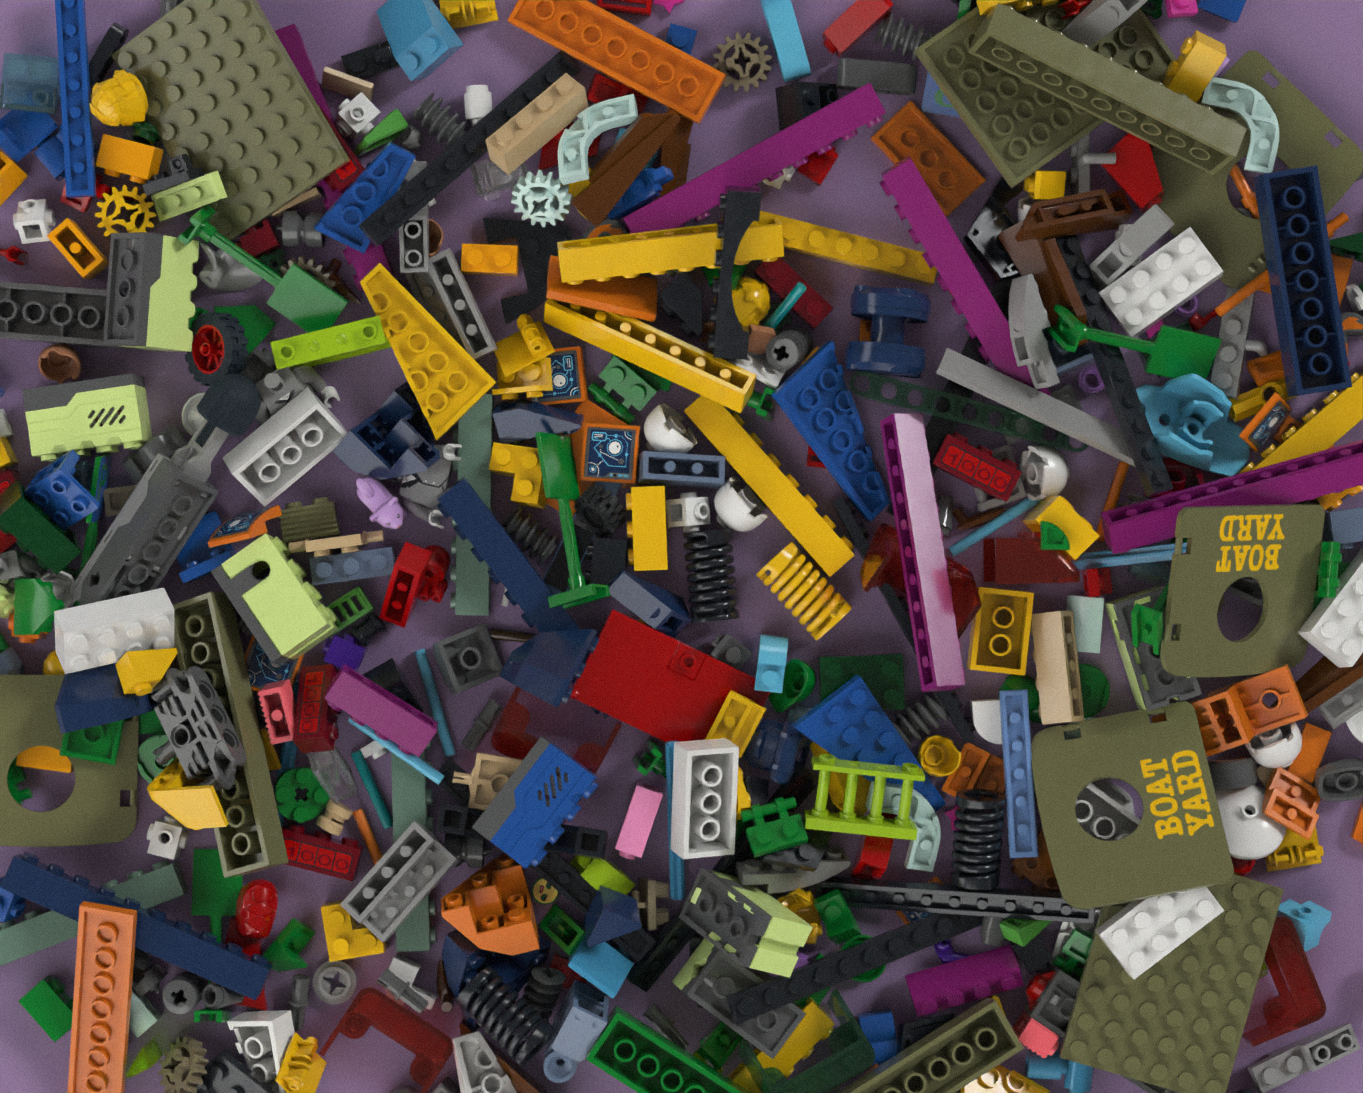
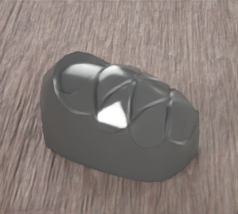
M1341 759L1340 761L1329 762L1317 768L1315 788L1320 798L1326 801H1349L1363 798V759Z

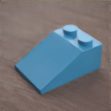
M388 0L376 11L393 55L411 81L427 78L464 45L432 0Z
M585 937L572 956H570L568 967L614 999L634 964V958L619 945L616 946L609 940L589 947Z

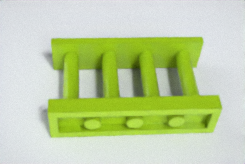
M380 316L270 342L277 370L291 366H309L312 368L392 348L383 331Z
M820 754L819 757L812 756L811 764L813 770H820L815 807L812 810H804L803 822L805 829L916 841L918 830L915 821H911L909 818L914 781L925 782V774L922 768L912 763H903L902 766L841 760L836 759L835 756L830 754ZM831 772L848 773L843 810L839 811V813L828 812L826 809ZM859 775L875 776L871 810L867 816L856 815L854 812ZM886 778L903 779L899 811L895 819H887L881 815Z

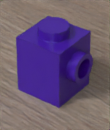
M343 632L342 636L335 635L333 639L328 638L322 653L326 654L323 661L339 668L345 664L358 671L368 648L358 644V639L355 636Z

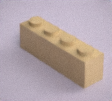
M565 73L485 140L490 160L508 175L511 174L573 122L579 113L588 108L585 87Z
M1073 611L1032 614L1030 632L1034 641L1033 660L1036 663L1037 670L1035 684L1039 691L1040 704L1038 706V713L1042 719V725L1084 721Z

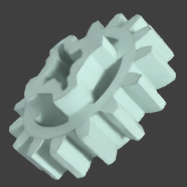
M538 170L537 175L534 176L529 171L526 178L520 176L517 184L514 185L511 203L516 204L514 211L515 213H523L522 220L530 218L531 225L533 226L536 221L540 222L542 227H545L546 222H550L555 226L557 219L563 221L566 213L568 214L570 211L572 194L568 193L569 185L562 186L559 178L553 179V172L543 176L542 171Z

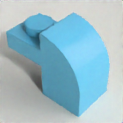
M760 634L754 690L782 693L788 637Z

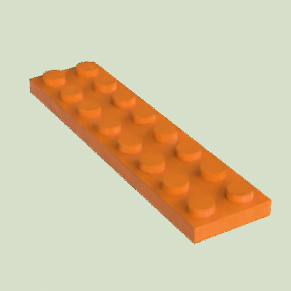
M518 0L507 20L509 24L560 51L562 50L567 55L655 102L675 110L699 125L726 79V74L587 0Z
M83 901L79 905L67 1093L125 1092L138 910Z

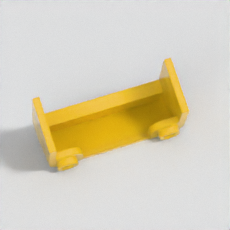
M260 729L269 770H279L282 766L273 744L270 743L269 733L267 729ZM178 757L147 786L151 800L186 828L200 830L203 828L226 827L229 824L214 786H197L198 783L204 781L203 779L189 780Z

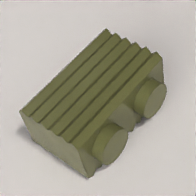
M328 497L312 499L313 505L302 506L301 501L286 503L285 509L281 510L282 516H280L284 543L341 534L336 501L329 502Z

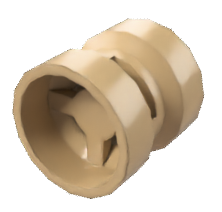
M329 799L325 806V813L319 816L316 824L325 831L340 836L344 829L343 823L345 820L350 819L353 811L344 804L334 799Z

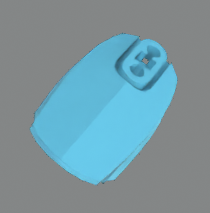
M1191 373L1171 379L1161 387L1144 384L1136 389L1160 453L1182 463L1226 477L1235 475L1245 466L1248 461L1250 448L1248 444L1239 438L1240 433L1244 429L1228 420L1232 402L1215 385L1199 375ZM1159 418L1164 420L1165 425L1160 424Z

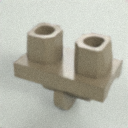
M639 877V890H632L631 893L632 898H635L638 903L641 925L643 928H647V930H657L656 926L669 922L668 908H656V898L668 896V883L656 881L648 877Z

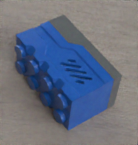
M541 736L472 828L527 869L532 865L536 867L548 853L544 850L549 842L553 845L565 831L561 828V825L566 819L569 822L572 821L582 807L578 805L583 797L589 799L599 785L595 781L598 776L547 737Z

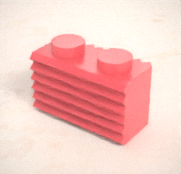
M290 679L267 683L257 695L260 696L259 701L262 702L260 706L263 707L261 711L264 712L263 716L266 718V727L269 728L267 732L270 733L269 738L272 739L270 743L278 744L292 741L297 705Z
M1025 1010L1012 1027L1020 1043L1031 1049L1032 1052L1040 1055L1041 1058H1046L1047 1055L1052 1056L1059 1046V1041H1057L1059 1035L1031 1018Z

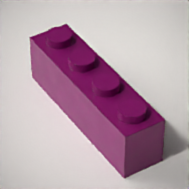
M343 664L326 689L324 699L327 700V704L337 711L344 710L351 715L350 718L355 723L361 726L368 725L374 729V733L385 741L390 739L397 743V747L407 755H412L413 753L420 757L437 732L438 722Z
M1010 944L905 975L917 1017L1024 986L1020 968Z

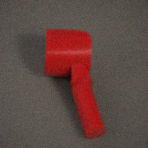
M1067 0L1060 3L1057 8L1063 7L1065 9L1066 15L1061 18L1066 20L1078 14L1079 9L1088 6L1093 0Z
M99 184L96 188L95 197L106 201L102 194L113 195L112 188L105 184ZM123 197L124 200L134 201V198Z
M11 246L8 249L0 248V255L6 257L8 261L19 266L24 265L23 262L18 260V256L21 253L27 254V251L16 246Z
M1215 309L1204 317L1196 312L1186 321V324L1193 331H1198L1211 319L1218 316Z

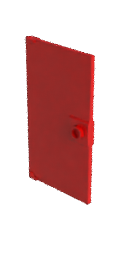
M612 609L598 635L600 640L593 654L589 653L585 661L587 665L580 679L577 678L571 688L573 691L570 698L591 706L662 741L682 742L706 739L731 690L762 707L770 692L754 690L755 677Z

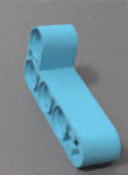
M760 0L784 83L811 76L808 58L791 0Z

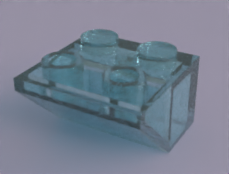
M4 53L0 109L56 114L61 102L58 58Z

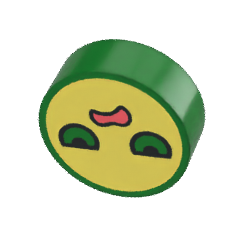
M543 877L538 878L532 886L533 898L540 904H551L559 895V892Z

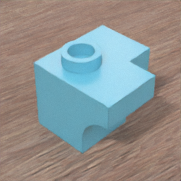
M1288 899L1281 903L1275 919L1281 928L1280 942L1302 954L1319 945L1320 935L1324 927L1331 920L1332 912L1311 901L1299 904Z

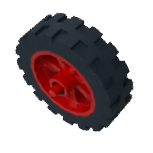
M207 312L206 314H200L198 316L199 319H194L191 323L192 328L189 330L193 332L192 350L187 352L185 360L189 364L188 370L190 374H194L193 378L195 381L201 382L203 386H211L219 377L227 374L242 375L241 371L246 368L247 363H245V359L248 358L249 350H246L248 339L244 336L245 329L243 325L238 324L239 320L236 317H231L232 315L229 313Z

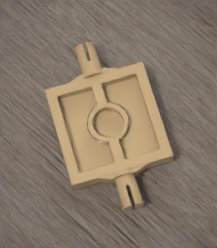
M383 530L363 531V534L289 542L290 554L314 552V557L335 555L334 549H341L342 553L362 551L361 546L384 541Z
M477 752L475 767L471 774L454 771L453 783L469 785V808L486 810L524 759Z

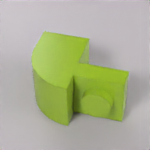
M575 856L570 862L597 891L601 885L627 895L636 885L619 867L611 863L605 856L604 860Z

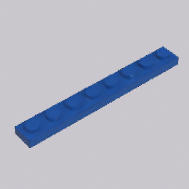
M55 0L66 196L68 198L96 196L92 112L89 105L91 94L85 0Z

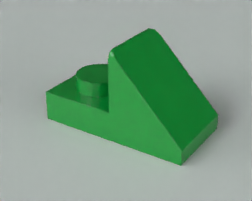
M839 889L813 900L814 906L826 926L829 940L836 945L862 934Z
M292 918L263 954V957L268 959V964L273 965L272 969L277 972L305 968L308 965L299 953L316 932L311 926Z
M720 1020L701 1039V1046L696 1052L712 1068L718 1070L744 1037Z

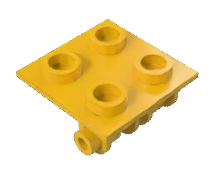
M439 0L440 12L452 29L499 20L495 0Z
M520 315L517 319V326L520 331L495 343L498 350L494 353L505 377L519 372L524 367L542 360L555 352L540 320L534 323L530 315Z
M1316 825L1310 840H1306L1286 828L1285 836L1279 847L1265 857L1267 872L1322 863L1321 856H1324L1322 845H1319Z
M296 1032L292 1036L275 1079L288 1093L316 1092L327 1062L316 1053L318 1040L314 1037L309 1036L306 1040H303Z

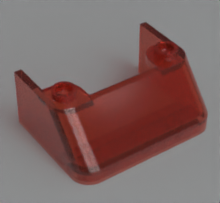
M881 523L876 530L859 571L862 587L866 592L871 587H882L887 583L907 594L897 529L885 523ZM945 556L948 563L947 572L949 584L952 588L951 597L953 610L956 614V628L959 639L982 607V603L972 572L962 564Z
M1017 532V538H983V582H995V584L1080 583V571L1062 550H1040V532Z
M516 686L492 734L491 742L494 749L505 756L524 759L539 739L525 732L530 721V713L524 705L516 702L522 691L521 688ZM617 721L604 747L593 742H586L578 748L573 758L596 775L622 723Z
M1276 915L1264 957L1279 995L1267 1000L1263 1006V1015L1267 1024L1242 1034L1243 1039L1252 1047L1316 1022L1326 1012V1003L1294 924L1283 915Z
M371 987L362 989L319 1054L323 1057L325 1056L339 1033L351 1039H358L367 1032L371 1025L416 1055L410 1065V1075L415 1082L423 1086L419 1093H427L453 1052L451 1038L379 990Z

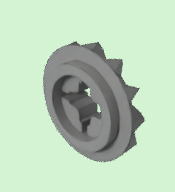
M328 961L322 964L314 974V991L319 999L325 1003L333 1005L344 1003L352 997L356 990L357 977L353 968L344 961ZM340 972L339 981L343 983V986L338 985L331 993V982L326 978H333Z

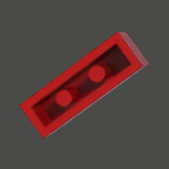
M405 542L393 567L379 616L380 619L405 628L416 606L431 551Z

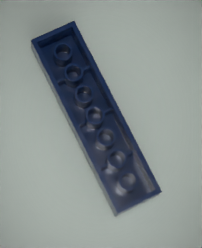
M1315 165L1256 176L1253 178L1287 396L1294 397L1352 387L1318 167Z

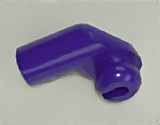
M950 939L934 944V950L943 964L969 957V954L955 952Z

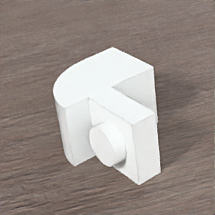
M999 699L969 700L970 718L975 726V731L991 743L1002 744Z
M396 954L389 970L404 982H410L409 987L428 1001L426 1008L431 1010L438 995L413 985L421 964ZM385 989L389 1000L396 1007L402 1009L405 1002L401 999L396 1001L395 996Z

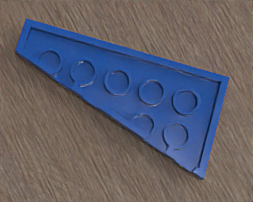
M833 340L827 341L771 395L865 520L872 521L890 502L880 473L876 472L871 458L873 453L870 445L866 444L863 435L864 428L851 391L847 390L843 379L844 371L842 365L837 362L834 350H836Z
M855 675L791 725L841 760L902 766L903 763H912L922 768L862 678L858 675ZM923 770L925 782L914 781L913 789L924 796L936 812L946 803ZM862 775L870 782L871 780L875 781V776ZM886 778V783L902 785L903 779Z

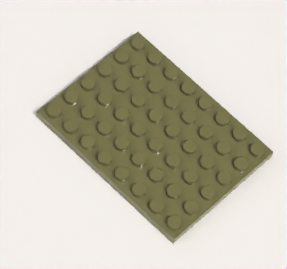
M184 0L111 55L119 70L124 69L127 73H132L141 82L148 101L146 116L159 132L158 136L170 157L173 158L178 155L187 154L193 167H202L204 175L215 171L219 172L227 198L208 204L209 207L216 211L209 224L217 228V232L231 242L243 235L247 229L256 226L350 161L257 0Z
M1058 0L1057 3L1049 6H1042L1041 3L1034 4L1032 8L1018 13L1027 18L1037 19L1041 25L1051 30L1062 32L1087 6L1079 9L1078 14L1066 20L1061 18L1066 15L1065 9L1063 7L1057 8V6L1067 0ZM977 6L919 46L914 53L1008 185L1013 188L1105 121L968 53L980 23L988 15L980 16ZM1141 8L1103 38L1089 46L1091 50L1101 55L1112 57L1116 63L1126 68H1133L1140 75L1159 82L1166 78L1167 75L1165 73L1171 61L1177 60Z
M1236 874L1225 884L1207 887L1224 911L1136 979L1128 975L1095 931L1059 1057L1180 1093H1226L1284 889ZM1132 901L1102 907L1096 929Z

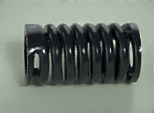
M731 529L682 533V536L687 539V542L683 545L684 549L695 551L685 554L686 562H694L686 565V571L693 573L687 576V582L697 583L688 586V592L696 594L689 597V603L705 604L690 606L691 623L740 618L739 610L735 608L738 604V598L733 596L737 594V588L730 586L736 583V577L731 575L735 573V567L728 565L734 562V556L728 554L733 552V546L728 544L732 540Z
M964 789L956 793L955 803L959 808L955 810L957 819L954 821L956 829L953 831V835L956 839L952 842L955 849L951 854L954 858L951 861V867L955 869V871L950 873V882L953 885L973 890H989L999 886V867L1002 855L1000 847L1003 844L1001 837L1004 833L1002 826L1004 825L1003 815L1005 813L1003 804L1006 802V796L1002 793L984 789ZM980 797H990L992 800L981 799Z
M488 966L466 985L457 997L456 1003L465 1012H469L472 1019H477V1024L484 1027L486 1033L492 1034V1039L499 1042L500 1046L503 1049H507L508 1054L520 1066H523L547 1044L556 1029L547 1020L541 1021L542 1015L536 1012L533 1014L534 1007L531 1005L526 1006L527 1001L524 998L518 999L519 993L515 990L511 991L512 987L509 983H505L500 987L503 977L498 975L494 968Z

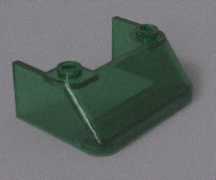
M837 989L831 992L827 1002L841 1025L834 1029L828 1038V1046L833 1055L795 1077L786 1080L783 1073L777 1068L768 1067L763 1069L747 1040L745 1039L741 1042L738 1054L762 1093H827L872 1066L875 1060V1051Z

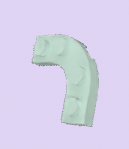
M1213 77L1204 90L1201 105L1221 108L1239 114L1246 122L1250 131V143L1243 170L1261 174L1273 172L1279 144V124L1271 106L1265 100V97L1254 88L1237 81Z
M634 94L605 100L586 108L577 115L578 120L569 130H564L558 145L559 179L562 185L589 179L587 157L589 146L602 132L634 122L638 117L637 100Z
M872 780L865 804L869 811L871 810L875 782ZM886 783L882 806L883 813L898 815L902 785ZM913 789L909 818L911 821H915L918 831L916 841L910 840L904 865L907 869L933 872L941 840L940 823L927 799Z

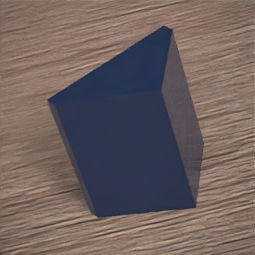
M600 885L584 917L589 947L642 928L637 900Z

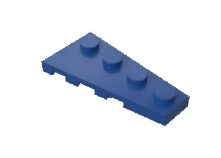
M389 142L313 226L314 229L364 254L370 240L358 225L398 191L416 157L415 154Z

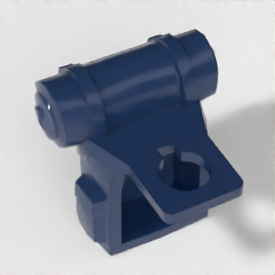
M762 718L744 752L743 759L748 761V765L754 768L770 771L769 778L778 784L790 783L792 774L795 771L794 767L799 762L805 766L811 742L803 740V734L791 726L796 721H787L781 724L777 721ZM802 747V755L797 761L798 750Z

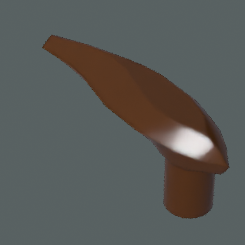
M333 258L327 269L323 268L325 272L330 270L333 272L328 277L329 280L336 281L332 288L346 299L360 305L362 302L346 285L345 281L336 275L342 266V262Z
M959 507L953 511V516L959 523L956 528L958 530H968L980 526L999 516L1005 511V508H996L984 513H976L968 518L963 509Z
M439 960L436 978L437 992L442 1003L441 1009L447 1013L452 1012L454 994L447 983L444 962Z

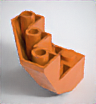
M506 853L492 859L483 869H479L441 898L442 917L478 948L512 956L540 949L534 908L524 867Z

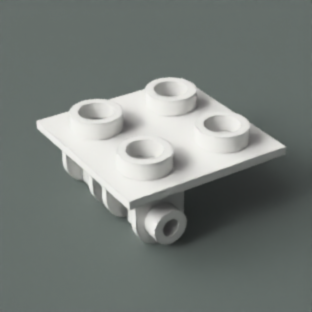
M748 352L747 360L728 359V362L756 374L757 380L774 389L777 388L786 371L776 369L770 365L766 354L760 355Z

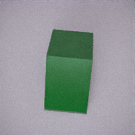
M555 903L538 925L570 956H572L586 937L585 925Z

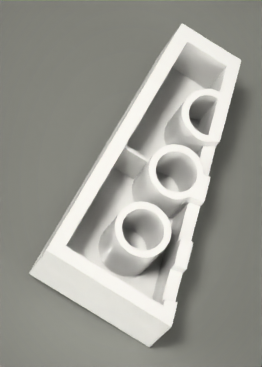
M291 1010L245 1011L228 1020L230 1031L234 1030L238 1040L235 1043L239 1054L243 1053L247 1066L252 1071L251 1075L261 1083L264 1081L272 1087L271 1091L273 1093H288L275 1079L292 1036L295 1033Z

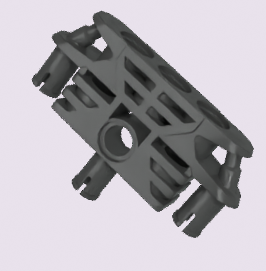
M191 666L188 671H180L175 668L167 669L166 677L157 683L152 692H150L152 694L157 691L151 697L156 702H161V704L155 706L154 710L169 739L153 751L154 756L161 754L155 760L159 764L165 765L177 755L189 780L204 779L208 774L213 773L207 779L198 783L197 786L213 785L216 792L222 788L231 789L235 782L234 774L237 766L244 765L247 758L216 690H214L207 674L198 666Z

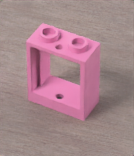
M637 781L615 849L619 850L620 856L635 860L636 856L642 858L663 796V789Z

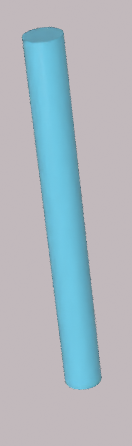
M1028 497L950 546L948 548L953 557L957 556L1042 500L1034 501Z
M425 648L414 651L434 720L438 722L437 730L445 757L454 755L456 752Z
M349 718V723L439 785L445 777L413 753L412 755H407L397 747L398 744L392 740L385 741L374 733V729L368 725L361 726Z

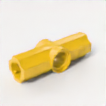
M1285 378L1242 393L1238 395V399H1228L1232 402L1229 416L1234 422H1238L1257 414L1267 403L1263 395L1266 388L1270 389L1273 394L1276 392L1285 401L1297 396H1287Z

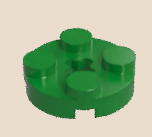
M296 766L286 769L278 776L273 787L277 810L287 819L300 823L317 817L324 810L330 798L326 780L319 772L310 767ZM306 787L307 792L305 793L306 798L304 800L298 799L296 801L294 799L297 795L295 792L296 788L304 789Z

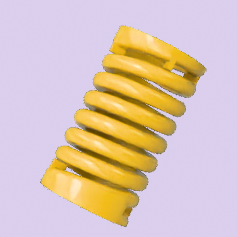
M791 541L755 575L761 581L763 580L765 586H769L779 578L771 586L770 591L772 594L780 592L777 596L780 602L788 599L784 605L786 609L789 610L796 606L792 610L794 617L804 613L799 618L801 625L807 624L817 616L806 626V631L811 633L812 637L817 641L852 609V606L841 597L839 592L833 593L834 586L831 584L826 585L827 579L825 577L819 578L820 571L818 569L812 570V562H805L806 556L800 554L801 551ZM770 570L771 573L767 576L765 573Z

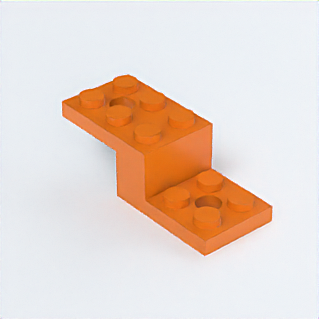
M1288 664L1212 690L1204 698L1190 703L1196 712L1206 757L1249 743L1255 735L1307 718L1308 716ZM1266 693L1275 694L1278 697V705L1274 707L1266 705L1263 699ZM1165 713L1151 717L1153 723L1167 721Z

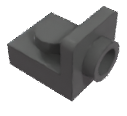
M255 347L252 350L253 354L245 362L247 363L245 370L241 371L242 376L248 378L254 384L265 378L267 374L277 370L273 353L265 347L262 351Z
M727 632L724 636L718 634L709 646L713 649L710 653L712 657L739 670L753 653Z

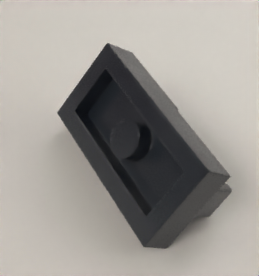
M388 41L341 56L346 73L362 80L401 67L396 61Z
M187 154L175 156L168 160L172 175L169 176L166 171L151 176L153 181L143 185L146 196L156 194L204 175L202 167L194 168Z

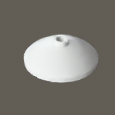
M1256 785L1235 789H1217L1215 791L1230 855L1234 858L1255 860L1266 857L1279 847L1286 833V827L1262 813L1265 789ZM1245 810L1251 811L1253 815H1248Z

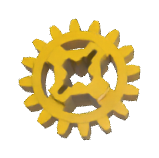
M123 185L121 192L112 187L113 195L109 196L103 193L102 195L106 200L105 203L97 202L96 204L102 209V212L95 213V217L102 218V222L97 226L98 228L106 227L105 237L110 236L111 233H119L112 228L115 225L126 227L128 233L147 232L145 230L146 227L154 228V224L149 222V218L156 217V213L149 212V209L154 204L153 202L146 203L144 201L147 198L145 193L141 196L137 195L138 187H134L132 192L128 191L126 185ZM123 197L134 198L140 204L133 206L125 203ZM114 201L116 204L115 211L107 217V209ZM122 208H126L127 211L138 210L130 216V222L126 223L124 219L113 221V219L121 215ZM145 213L143 224L137 230L135 225L137 217Z

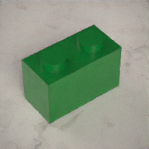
M48 975L18 1002L49 1037L56 1042L72 1028L73 998L70 999L64 992L65 987L60 980Z

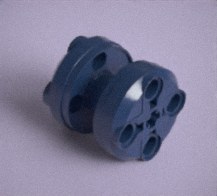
M854 286V292L851 294L850 315L872 320L870 342H848L844 360L846 369L866 375L921 378V373L925 370V349L903 345L905 323L928 322L931 311L929 295L909 288Z

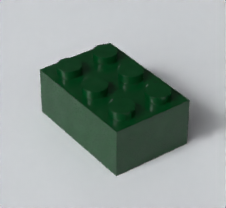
M15 480L0 494V530L5 534L10 532L17 538L15 542L26 553L31 551L37 556L35 560L44 570L48 571L51 569L57 575L81 553L76 534L69 528L62 530L24 493L26 488L18 480Z
M903 654L818 656L820 702L855 675H858L862 678L883 710H905Z

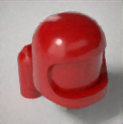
M429 545L424 549L432 553L418 598L424 602L429 601L431 598L432 601L440 603L448 588L447 580L444 577L451 559L449 552L442 546Z

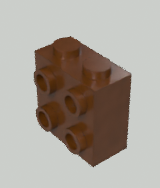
M1041 824L1037 828L1038 857L1010 858L1009 861L1014 865L1010 870L1022 881L1027 877L1034 884L1031 887L1032 890L1060 892Z

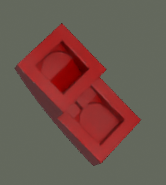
M598 73L594 74L586 94L587 101L593 104L634 94L637 100L638 116L643 113L648 97Z

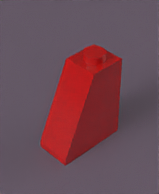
M857 0L823 32V46L831 55L836 53L840 58L877 27L891 13L894 4L891 0Z
M1128 133L1107 152L1116 153V163L1099 165L1144 214L1153 205L1157 204L1159 206L1163 202L1164 191L1149 143Z
M881 813L887 819H895L898 816L890 813ZM862 835L850 877L880 880L887 869L894 838Z

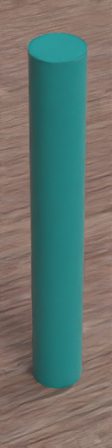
M798 282L763 326L775 329L806 291V286Z
M361 750L350 754L384 829L393 826V820Z

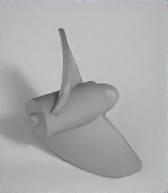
M198 237L194 239L199 241V246L209 257L208 263L199 273L201 281L209 288L224 292L237 291L252 287L263 279L220 248L214 251Z

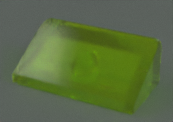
M154 1037L140 1050L126 1073L127 1078H131L151 1068L162 1058L163 1053Z

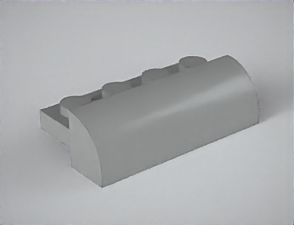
M448 248L429 258V272L405 273L417 301L475 361L482 360L498 350L451 249Z
M414 821L340 905L358 923H363L381 942H386L459 858L433 832L419 822Z

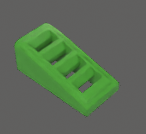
M398 109L391 111L362 139L353 151L354 154L360 156L397 139L408 126Z
M361 585L326 606V608L329 607L336 617L337 615L333 609L338 607L345 618V621L341 623L337 617L338 620L335 624L339 630L328 638L376 609ZM356 596L364 609L359 611L351 599L352 597ZM346 601L355 614L351 617L343 606V603Z
M1006 918L999 926L1005 939L1024 947L1052 921Z

